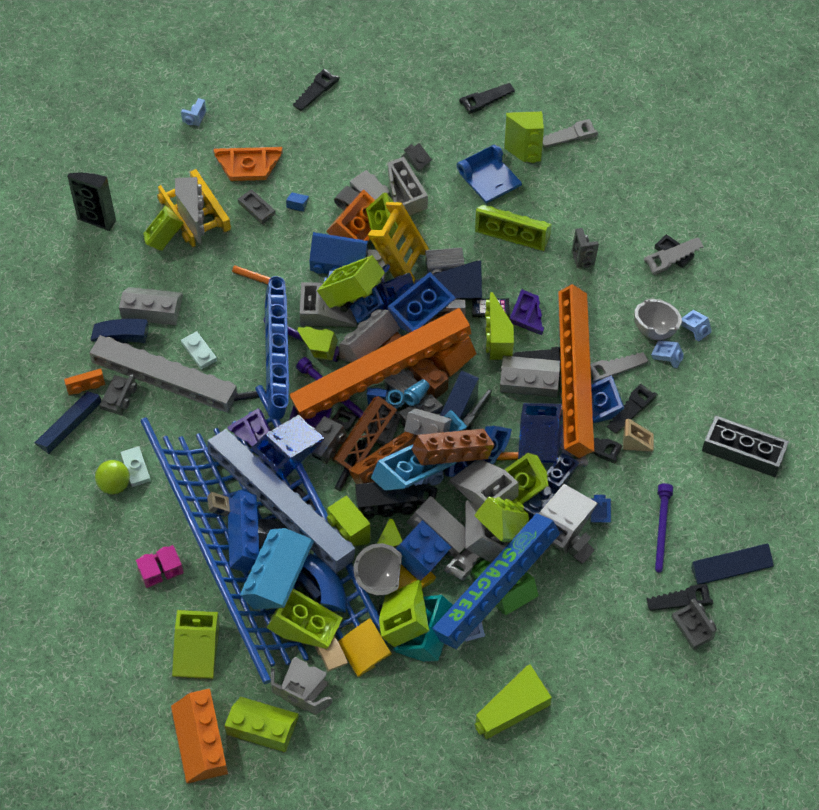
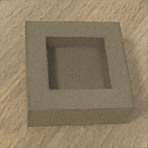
M211 492L207 496L209 511L227 517L230 513L229 497Z

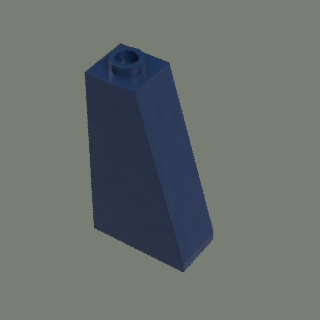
M481 260L433 274L456 299L482 298ZM421 279L415 280L414 285Z
M461 371L440 416H445L452 410L463 421L478 398L479 378Z

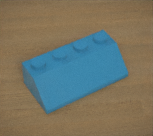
M413 445L378 460L371 479L384 490L404 489L457 462L421 465L413 453Z
M286 528L270 530L240 596L254 610L285 607L314 541Z

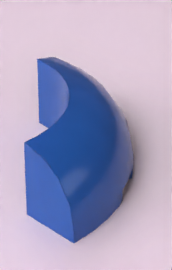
M499 426L485 427V431L494 443V447L489 458L484 459V461L490 464L496 462L495 460L504 452L509 442L512 429ZM476 460L457 462L444 469V473L448 477H454Z
M308 553L301 571L317 580L321 590L322 606L332 612L346 613V594L339 576L318 556Z

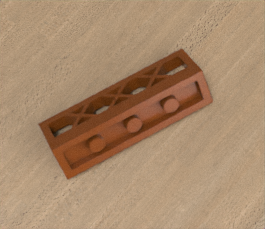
M374 397L331 461L337 465H342L348 470L352 468V466L344 461L348 454H356L357 462L355 465L362 461L397 409L381 397ZM381 405L390 410L385 418H379L378 410ZM377 421V432L369 434L367 426L370 422ZM366 437L367 447L363 450H358L357 441L359 438Z

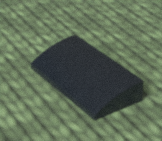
M69 173L67 177L77 220L110 231L116 222L107 177L94 173Z
M715 415L704 441L702 451L776 477L789 441Z

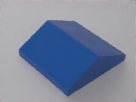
M612 375L591 385L593 423L610 420L624 409Z

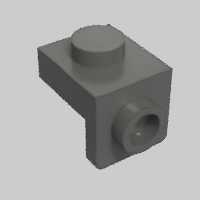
M420 143L415 146L411 144L404 149L405 153L401 156L406 157L416 171L432 160Z
M586 532L582 536L577 534L570 542L572 546L567 551L580 564H583L595 550L587 543L591 537Z

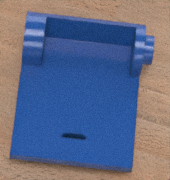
M495 144L457 163L460 175L485 203L522 186V182L502 162L503 151Z

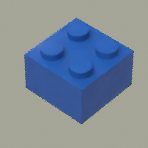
M422 520L395 549L402 555L401 564L417 580H422L452 547Z

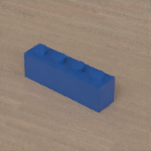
M239 490L229 500V565L232 569L248 573L259 555L257 495Z

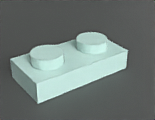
M197 331L181 340L182 345L201 370L217 361V357Z

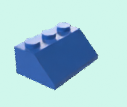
M313 232L309 260L310 271H314L317 274H329V271H334L337 268L366 258L368 255V241Z
M429 272L388 306V310L400 329L411 333L428 323L456 298Z

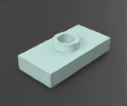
M140 447L122 451L123 462L130 473L131 486L134 487L150 482L151 480Z

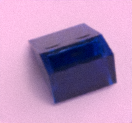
M523 403L518 459L527 453L537 455L541 462L557 463L563 428L562 404Z
M297 415L266 433L251 449L270 469L284 480L325 438L301 416Z

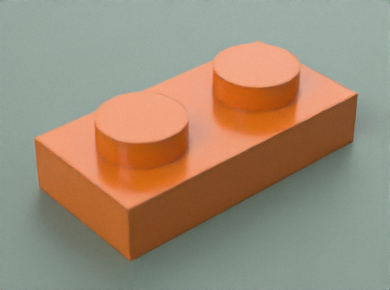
M101 368L64 379L68 395L79 394L82 391L96 389L105 385Z

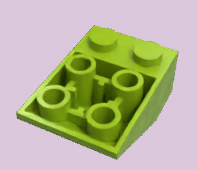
M490 292V298L486 299L485 308L486 353H490V360H503V356L513 357L514 328L493 292Z
M417 580L385 595L379 617L381 637L394 647L429 632L421 580Z
M177 610L172 677L214 679L220 626L218 612Z

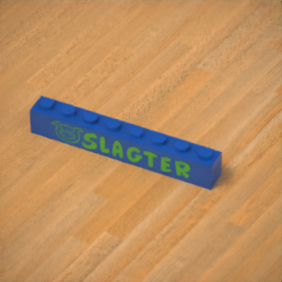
M536 513L435 624L432 629L442 643L457 650L560 535L553 520Z

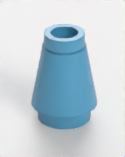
M421 379L407 388L403 394L404 401L410 406L419 404L430 387L429 383Z
M397 389L389 391L386 395V402L398 409L404 404L403 393Z

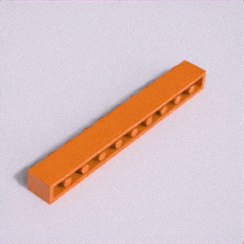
M572 284L558 292L564 450L581 458L594 452L587 293Z
M460 308L289 394L292 404L302 421L310 419L316 413L328 410L334 404L349 399L351 395L363 392L373 384L381 383L390 375H396L402 369L414 366L418 361L433 356L435 352L447 349L459 340H465L471 335L470 324Z

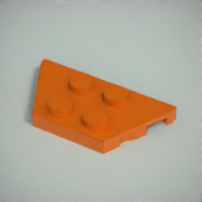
M282 147L214 149V155L230 181L266 180L283 154Z

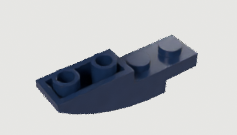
M562 453L547 471L548 487L523 504V510L528 513L530 518H533L536 513L539 514L563 484L567 485L579 465L577 460Z

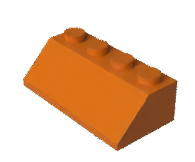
M210 688L189 693L171 705L187 784L228 774Z

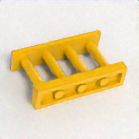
M197 169L190 171V176L197 177L198 184L202 185V195L206 203V207L203 208L204 216L207 214H213L214 220L204 224V232L215 227H221L224 232L231 230L229 217ZM161 185L158 186L159 194H157L159 202L169 207L184 222L180 227L182 237L192 247L196 246L194 235L178 212L177 204L174 205L170 198L176 196L175 189L165 192Z
M386 202L385 205L391 215L382 230H371L368 236L397 284L411 286L414 285L416 280L411 269L419 255H425V250H429L404 205L399 202ZM396 222L398 228L391 239L388 233ZM403 234L405 241L398 251L396 245ZM409 247H411L413 252L406 263L403 258Z

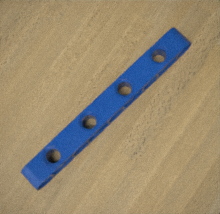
M273 276L269 279L265 293L266 397L269 416L273 419H281L285 415L289 402L287 295L284 279L279 276Z

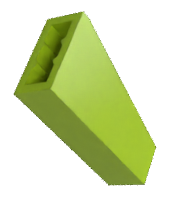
M531 664L527 665L476 714L475 728L480 735H484L485 739L502 732L551 705L552 697Z

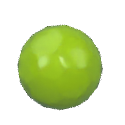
M107 460L101 463L95 472L96 485L104 493L110 495L119 494L126 489L130 482L129 470L120 461Z

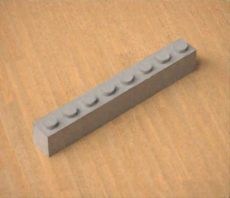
M100 335L90 351L91 361L94 364L127 376L134 375L135 379L226 413L229 412L237 394L236 385L230 381H223L214 375H207L195 368L185 367L179 362H171L162 356L152 355L146 350L133 348L131 345L117 342L111 337Z

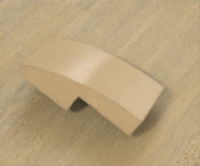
M335 636L327 649L315 646L328 672L347 665L346 657Z

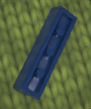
M87 391L34 443L50 454L100 405V396Z
M767 543L693 561L691 569L696 583L699 585L774 567L771 550Z

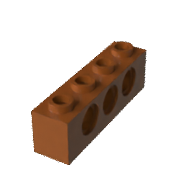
M405 431L350 468L349 472L355 484L375 482L371 477L378 460L413 445L417 435Z

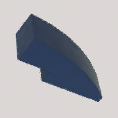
M116 319L96 323L93 327L91 341L96 342L101 335L103 337H111L120 343H146L149 330L148 321L146 319Z

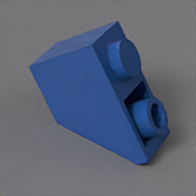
M372 288V293L369 296L361 297L351 305L350 309L357 323H361L370 318L371 313L375 310H384V303L377 289Z

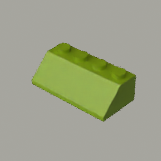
M481 205L476 209L475 232L545 251L551 235L552 224L534 220L527 216L513 214L509 211L499 210L492 206Z

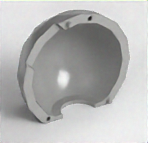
M644 300L634 310V323L642 335L652 340H665L673 336L682 323L679 311L663 300Z
M383 543L372 544L364 548L356 557L354 563V577L359 586L366 592L374 595H387L397 590L399 587L402 555L393 546Z

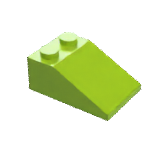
M292 589L285 607L275 610L267 629L284 639L327 649L343 618L297 590Z

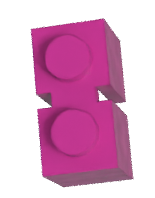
M173 545L160 548L156 552L157 554L154 555L153 553L142 555L136 560L137 568L146 588L163 582L157 563H160L167 580L184 573Z

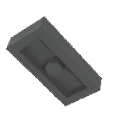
M252 189L238 198V203L261 224L276 215L275 210Z

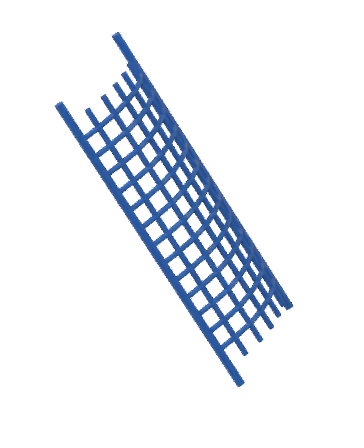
M258 385L255 390L268 413L266 392L262 385ZM269 416L266 419L267 424L272 422L277 431L273 437L274 439L280 437L285 448L274 454L271 446H267L266 450L270 458L264 460L263 464L267 465L273 462L278 472L276 476L285 481L292 491L303 483L308 495L303 497L302 500L306 502L311 499L316 508L315 512L327 520V512L280 420ZM142 418L140 422L263 684H268L271 682V679L257 650L264 651L271 667L275 665V662L269 650H279L286 665H290L291 661L285 648L297 646L304 661L309 660V657L304 649V643L292 641L282 644L276 633L267 628H258L253 616H263L268 625L271 620L269 615L274 614L277 608L250 611L246 601L240 596L241 590L237 584L245 583L249 573L242 572L245 578L234 577L229 567V561H226L222 550H229V545H219L214 535L224 534L229 544L228 528L222 519L225 516L215 513H204L199 502H208L207 496L210 492L207 485L218 483L224 493L223 496L229 497L230 500L238 491L229 493L224 482L235 478L232 475L221 477L217 466H220V464L213 461L200 433L196 434V438L201 446L200 449L189 450L183 436L178 438L183 450H174L168 436L163 437L167 449H162L148 418ZM218 428L213 430L215 435L220 433ZM237 436L238 440L249 448L247 442ZM253 447L250 449L251 453H254L257 451V449ZM287 452L292 464L282 470L277 458ZM204 453L209 464L197 466L192 455ZM165 454L171 455L175 465L168 463ZM177 455H186L191 466H181ZM211 468L216 479L204 481L199 470ZM296 468L300 479L290 485L285 474ZM172 470H178L183 481L176 480ZM184 471H194L198 481H188ZM239 482V484H240V486H241V488H242L241 490L250 493V492ZM179 485L185 486L190 496H184ZM191 486H201L206 497H196ZM187 501L194 503L197 512L191 511ZM260 501L257 502V507L263 505ZM257 509L258 518H261V519H262V517H261V515H260V513H259V511H258V509ZM273 514L263 519L274 520L277 517ZM194 517L201 518L205 528H199ZM207 518H216L221 529H211ZM202 533L209 535L212 544L206 543ZM209 549L216 550L220 561L214 560ZM351 562L346 566L349 575L341 579L343 585L352 579L357 591L346 598V610L350 618L340 623L336 635L339 640L343 638L340 629L353 622L356 628L360 625L358 618L369 612L381 635L380 616L368 592L359 586L354 577V565ZM217 566H223L228 577H222ZM307 574V578L321 592L316 580ZM225 582L232 584L236 594H230ZM295 582L293 589L297 590V587L301 585ZM360 595L366 608L355 614L349 602ZM233 599H239L244 611H238ZM241 616H247L252 628H246ZM249 633L256 634L260 645H254ZM261 633H271L277 645H266Z

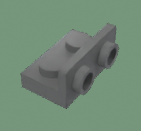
M583 228L575 229L571 250L577 268H588L595 265L599 246L598 241L589 242L588 235L584 234Z
M114 375L99 405L100 409L122 415L124 409L127 410L129 407L131 394H134L137 389L134 375H130L128 379Z
M381 405L378 410L379 418L387 417L390 410ZM398 411L395 412L376 440L382 446L393 439L400 421ZM377 421L370 422L367 426L369 434L377 432Z

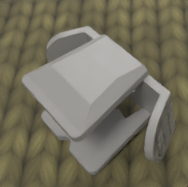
M294 657L282 686L275 683V668H271L272 693L282 697L283 700L313 714L321 712L333 702V699L328 696L313 703L327 686V682L323 680L326 677V672L317 667H309L307 662Z

